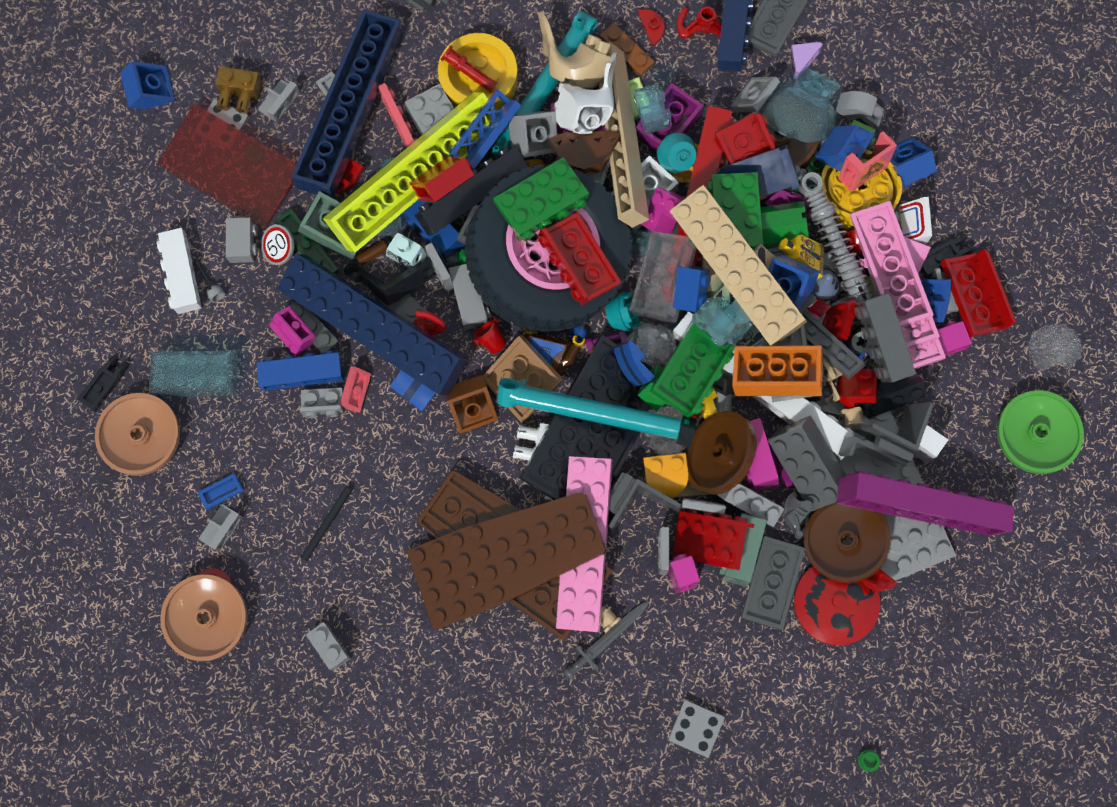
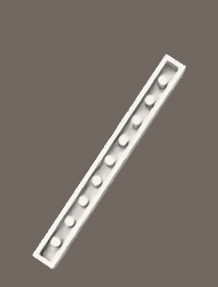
M688 312L673 330L672 334L674 338L680 341L690 324L695 322L725 345L729 346L732 344L737 346L734 341L719 335L718 329L713 326H707L703 322L704 320L696 313ZM734 356L731 359V361L728 364L725 363L724 367L722 368L725 372L732 376ZM752 396L788 424L811 415L838 462L844 458L838 455L844 437H853L855 433L848 427L843 428L839 425L838 420L834 416L823 413L818 404L813 401L809 402L805 398L772 402L771 396Z

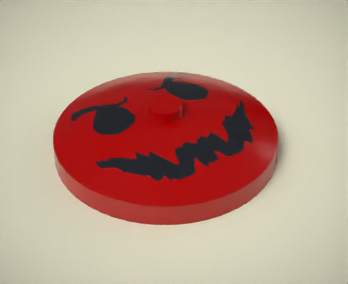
M813 566L804 573L796 586L794 610L800 625L812 638L827 645L842 646L857 642L872 630L880 612V596L878 591L866 587L861 581L854 583L837 582L823 576Z

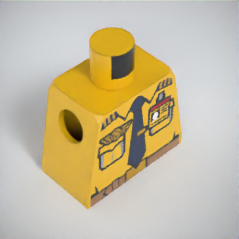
M798 235L792 240L785 238L780 242L779 249L785 252V256L820 271L817 279L823 276L824 246L803 235Z

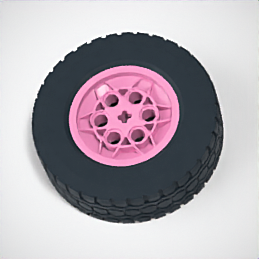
M549 164L520 169L504 177L496 186H493L473 215L465 241L467 271H470L468 273L470 280L474 283V289L477 294L481 295V300L487 307L490 306V310L497 316H502L501 319L508 323L512 322L514 326L523 329L525 327L526 330L535 332L538 330L539 332L564 331L565 329L577 327V325H581L593 318L612 301L621 289L629 270L628 266H630L632 255L630 254L632 252V241H629L631 238L630 229L626 223L618 219L615 198L610 192L605 191L606 188L599 182L596 183L595 179L589 175H583V172L573 169V171L589 192L587 204L579 210L574 209L566 218L577 212L580 214L622 283L581 306L579 301H575L572 297L569 285L562 281L558 267L556 266L557 270L549 268L548 263H551L549 253L538 241L539 231L534 235L536 241L530 239L528 241H517L515 232L494 204L493 198L546 168ZM558 219V220L552 222V225H554V224H556V223H558V222H560V221H562V220H559V219ZM530 254H535L538 257V261L532 260Z

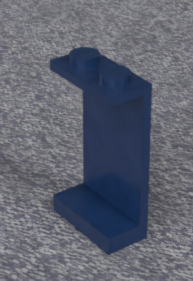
M787 145L716 169V174L758 172L759 197L789 187L792 190L800 187Z

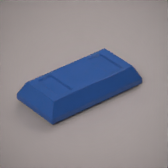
M233 473L197 493L207 511L244 490L236 474Z

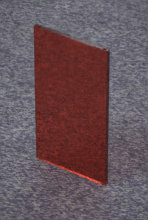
M195 103L157 163L158 166L245 218L250 217L253 223L263 229L268 227V224L292 187L293 181L291 176L296 167V163Z

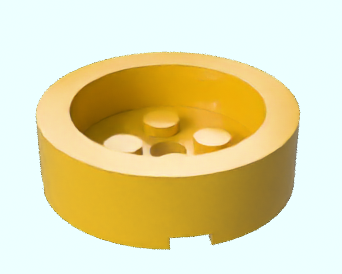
M484 33L467 34L450 43L442 53L440 59L450 45L453 46V50L462 56L465 55L468 62L498 82L493 91L489 93L461 71L456 72L454 67L445 60L443 62L439 60V82L454 108L473 92H484L489 99L494 91L499 89L509 100L513 98L518 84L517 63L512 50L499 38ZM499 97L494 101L495 110H500L505 104Z
M867 150L861 160L863 164L873 158L871 156L872 151ZM891 162L886 169L863 184L866 189H861L860 191L856 189L853 192L838 179L840 171L825 165L821 174L822 186L824 188L822 192H826V195H824L828 197L826 201H830L837 210L833 216H840V219L835 223H843L842 229L848 231L855 230L850 216L852 213L888 201L891 202L895 211L902 194V182L900 176L893 169L894 165Z

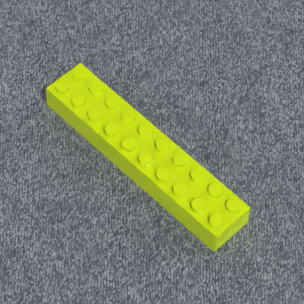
M473 92L323 218L347 251L357 252L419 199L409 182L446 157L451 156L449 154L450 150L488 101L484 92ZM490 113L482 117L483 126H488L491 123ZM479 129L473 130L470 133L471 142H476L479 139ZM467 145L461 146L456 153L465 158L468 154Z

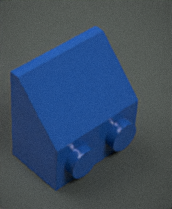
M131 61L120 72L129 108L146 110L175 101L166 66Z
M857 125L834 127L815 159L841 172L846 157L851 153H854L860 161L863 159L870 147L874 134Z
M914 137L897 144L890 162L894 165L893 169L901 178L902 187L909 186L912 182L919 179L927 178L930 174L937 171L932 149Z
M785 255L774 257L768 270L798 310H800L813 291L820 272Z
M700 266L678 267L673 303L674 309L691 312L705 311L708 303L707 288L711 281L709 269Z

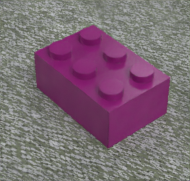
M671 83L636 126L637 139L657 152L658 146H660L667 135L673 133L687 134L701 117L704 105Z

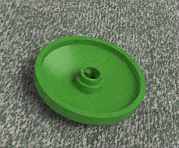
M1035 390L1020 394L1005 406L998 419L997 438L1003 453L1015 466L1029 473L1050 474L1065 468L1077 457L1083 445L1084 429L1078 412L1066 399L1052 392Z

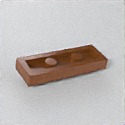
M615 23L600 34L602 41L611 42L624 52L626 64L639 77L654 66L655 62Z

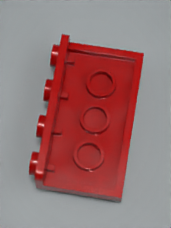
M753 112L715 132L729 164L775 149L774 144H776V140L773 134L768 132L766 128L768 123L763 114L760 115L759 112ZM771 194L760 197V201L769 197Z
M578 212L548 228L540 229L538 234L540 245L546 248L551 263L558 267L562 281L569 285L572 297L575 301H579L581 306L622 283Z
M983 249L976 254L949 258L940 262L946 279H951V292L970 338L1004 331L1016 323L987 249Z
M688 509V512L680 511L672 557L686 554V557L692 556L694 562L740 570L747 527L754 528V524L748 523V518L735 516V520H732V516L719 513L718 518L714 512L704 511L703 515H701V510Z

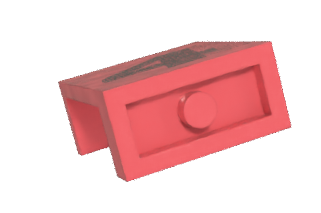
M884 131L881 132L871 154L873 158L863 164L854 153H851L846 157L838 179L851 192L858 189L888 167L897 147L894 140L887 136Z

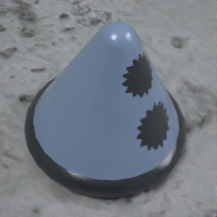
M823 268V276L816 280L811 293L824 302L833 300L840 292L841 283L839 277L832 270Z

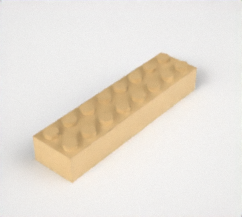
M704 185L670 210V213L770 346H776L807 323Z

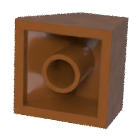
M482 375L455 384L449 395H445L459 434L498 420Z

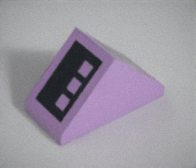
M821 42L791 46L790 59L793 78L796 81L819 55L823 45Z

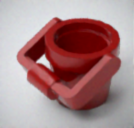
M494 318L476 330L474 340L471 343L476 350L482 345L491 354H496L506 346L507 340L498 328L499 320Z

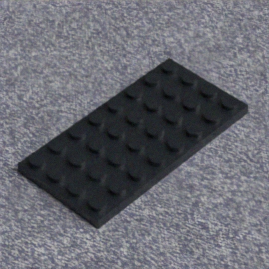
M600 335L569 388L567 395L651 413L653 408L638 396L642 385L634 387L626 378L617 362L614 348L618 345ZM641 361L649 371L652 369V367ZM555 414L519 479L551 499L557 500L566 497L569 456L613 460L612 485L640 432Z

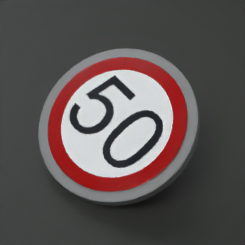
M272 225L266 229L261 241L262 253L265 259L273 265H283L289 261L294 251V240L288 228L283 225Z

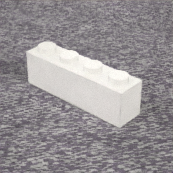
M182 228L158 233L159 241H157V247L163 256L160 263L162 270L166 271L167 278H164L166 289L170 291L171 297H168L170 308L174 309L178 314L202 309L187 234Z

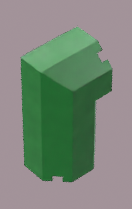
M804 201L760 207L763 246L766 249L779 247L780 242L785 238L792 240L798 235L809 238Z

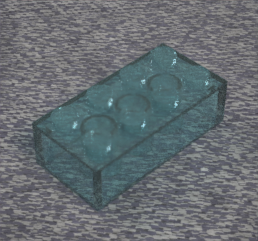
M234 351L151 352L149 392L156 397L237 396L239 357Z

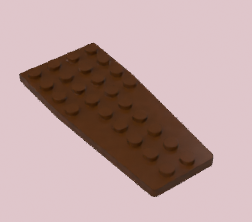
M451 471L418 518V523L437 539L464 527L514 513L521 509L462 474ZM605 565L603 585L614 571L607 565ZM560 576L509 601L563 641L567 639L572 631L556 628Z
M580 492L464 527L409 549L407 554L433 630L436 631L496 608L604 555L607 549L588 497L585 493Z

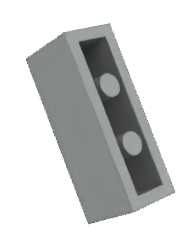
M466 264L449 268L464 330L480 327L488 322L487 318H491L489 308L483 305L481 295H478L474 289V283L471 282L468 274L470 271H467Z
M739 483L725 493L718 494L725 501L752 516L767 520L766 523L772 527L775 526L784 511V508L776 502L742 483Z

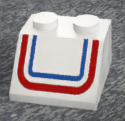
M923 197L899 205L895 215L903 236L927 244L932 237L929 197Z

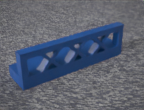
M496 89L450 150L449 154L453 157H461L456 152L461 146L467 145L468 154L465 158L471 163L472 169H475L522 105L516 100H509L499 89ZM497 97L505 103L500 110H495L494 101ZM490 113L491 123L488 126H483L482 117ZM479 129V139L476 142H471L470 133L473 130Z

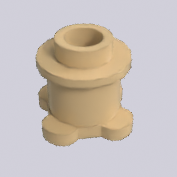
M861 407L841 410V417L845 422L843 428L848 427L851 429V426L864 425V422L861 420Z
M603 606L601 610V625L605 633L621 620L620 617L617 618L610 610L611 606L608 608Z

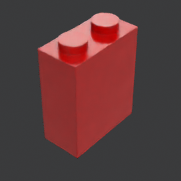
M448 156L409 183L419 200L436 202L474 176L471 170L472 165L466 158Z

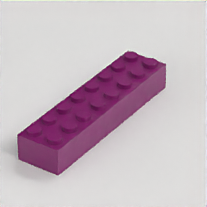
M859 470L856 474L848 473V476L839 478L836 504L989 536L1009 533L1013 529L1015 506L1006 505V501H987V497L974 496L973 498L969 497L966 492L950 493L947 488L938 487L932 489L928 484L917 483L914 485L910 484V480L897 479L895 481L891 480V477L888 475L872 476L871 472Z

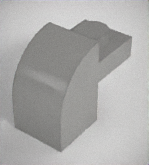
M849 91L841 93L835 111L848 120L860 118L871 127H879L884 109L876 103L877 98L861 91Z

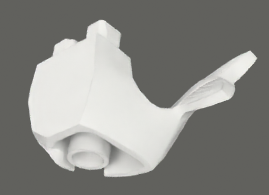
M612 53L610 61L606 63L604 85L601 89L587 90L578 86H571L570 84L559 85L558 91L560 95L558 101L555 102L554 110L556 122L560 127L577 134H590L599 126L606 124L614 108L612 79L617 53Z

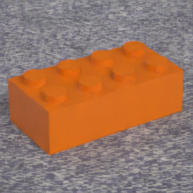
M735 346L732 384L735 396H822V346Z

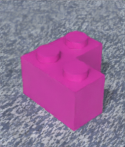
M656 187L648 206L650 220L641 225L655 233L670 237L677 222L670 213V210L685 198L672 191Z

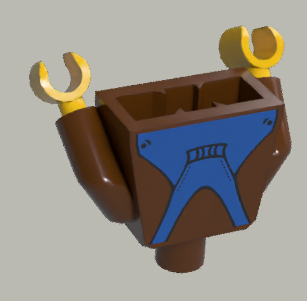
M524 327L526 332L524 337L557 373L564 372L574 362L579 349L585 346V338L581 343L576 342L578 335L573 337V345H571L569 341L537 334L538 331H528Z

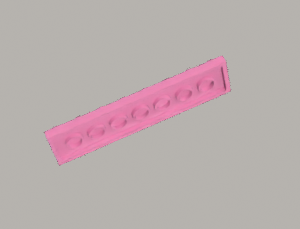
M569 456L566 496L580 492L587 495L606 546L613 460ZM606 553L560 576L557 629L600 632Z

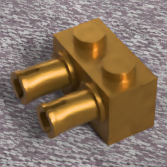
M220 66L215 82L220 93L216 107L220 110H223V107H225L224 111H228L231 97H239L235 110L241 114L244 110L243 113L247 114L250 100H259L263 83L259 73Z

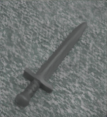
M644 602L630 611L585 652H583L581 646H577L576 650L582 657L571 667L564 669L565 676L568 679H573L577 671L584 667L586 663L594 670H597L598 666L592 662L593 659L643 613L648 603Z

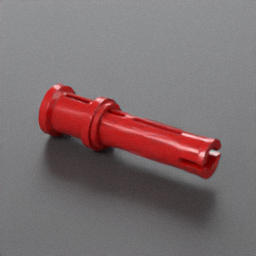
M451 45L440 59L442 62L445 60L453 66L456 72L461 71L489 93L493 91L498 83L468 62L465 55L462 56L453 50Z

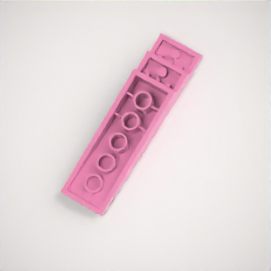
M888 201L850 214L876 294H890L914 369L944 360L946 357L939 341L940 336L933 320L932 309L891 202Z

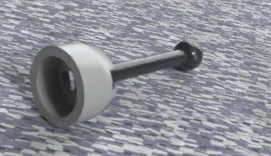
M198 259L194 260L193 265L198 268L209 286L207 295L210 301L216 303L225 297L223 289L218 285H212L201 267V261Z

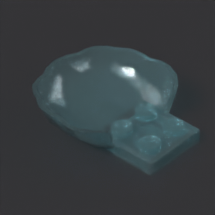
M806 67L796 78L795 82H785L774 89L761 107L760 115L763 114L767 123L782 135L805 143L824 141L833 128L836 127V115L831 100L839 92L841 85Z

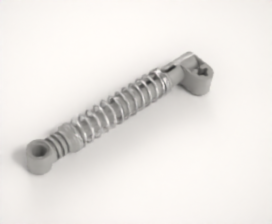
M807 173L799 182V191L805 198H808L806 200L807 203H811L809 204V207H812L810 216L813 222L817 221L814 225L821 223L823 227L817 231L821 232L824 230L826 235L821 237V239L828 238L829 242L824 247L831 245L832 250L827 254H835L836 257L831 259L832 262L838 260L835 263L834 269H838L839 274L837 276H841L843 280L841 283L845 284L846 288L844 291L849 293L847 298L858 302L872 297L874 290H870L868 287L870 282H866L865 278L867 275H863V268H860L858 265L860 260L855 258L857 253L849 254L853 245H845L850 241V238H842L847 231H839L843 223H835L840 219V216H833L837 209L830 201H826L828 197L824 196L826 192H822L824 190L822 178L817 173ZM806 180H812L815 183V188H808ZM861 332L852 335L848 340V348L854 354L867 352L870 346L868 342L861 346L856 345V342L864 339Z

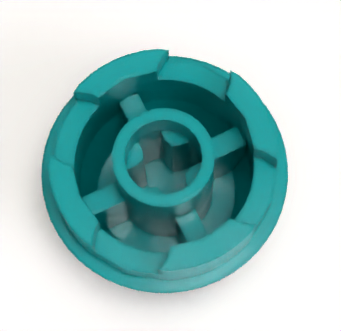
M683 133L667 135L657 148L658 161L666 171L671 173H680L689 169L696 160V147L693 140Z
M623 291L606 305V316L613 329L632 332L634 329L641 327L642 323L641 321L639 322V314H642V308L639 299L632 297L633 292L626 293Z

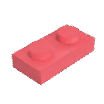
M350 367L340 405L343 408L360 413L371 373L357 367Z

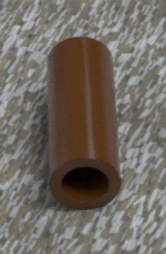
M382 240L355 255L360 266L386 253L387 245Z

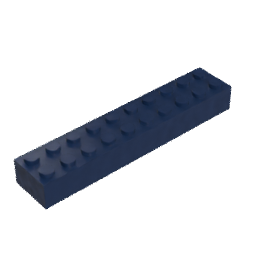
M363 9L291 176L296 189L315 195L320 191L334 198L379 91L378 86L382 84L403 34L401 20Z
M295 253L276 288L438 395H449L469 360L307 255Z

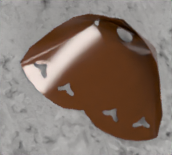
M595 131L586 136L577 133H564L551 137L549 141L559 159L564 157L572 170L576 169L583 172V174L598 173L604 170L619 140L620 134L614 131ZM600 137H602V138L599 140V142H597L596 140H594V138L599 139ZM569 139H577L578 141L572 144V142ZM560 140H562V142L560 143V146H559L557 143H555V142H559Z

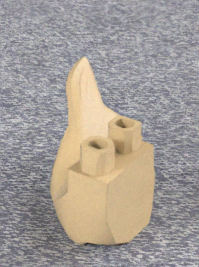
M538 12L543 38V53L549 60L550 76L582 89L591 90L596 88L604 77L606 63L610 61L611 57L607 53L611 44L589 34L586 43H580L572 56H562L557 50L555 39L545 14Z

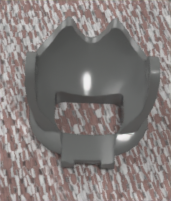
M794 491L786 499L782 515L786 524L795 533V538L801 539L803 533L800 526L809 516L812 502L809 500L798 501L797 494Z

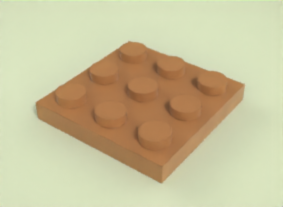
M523 335L518 336L483 375L485 383L496 395L498 393L499 381L504 378H512L518 382L521 379H525L527 381L526 386L554 391L564 381ZM518 405L508 407L521 423L525 422L536 411V409Z

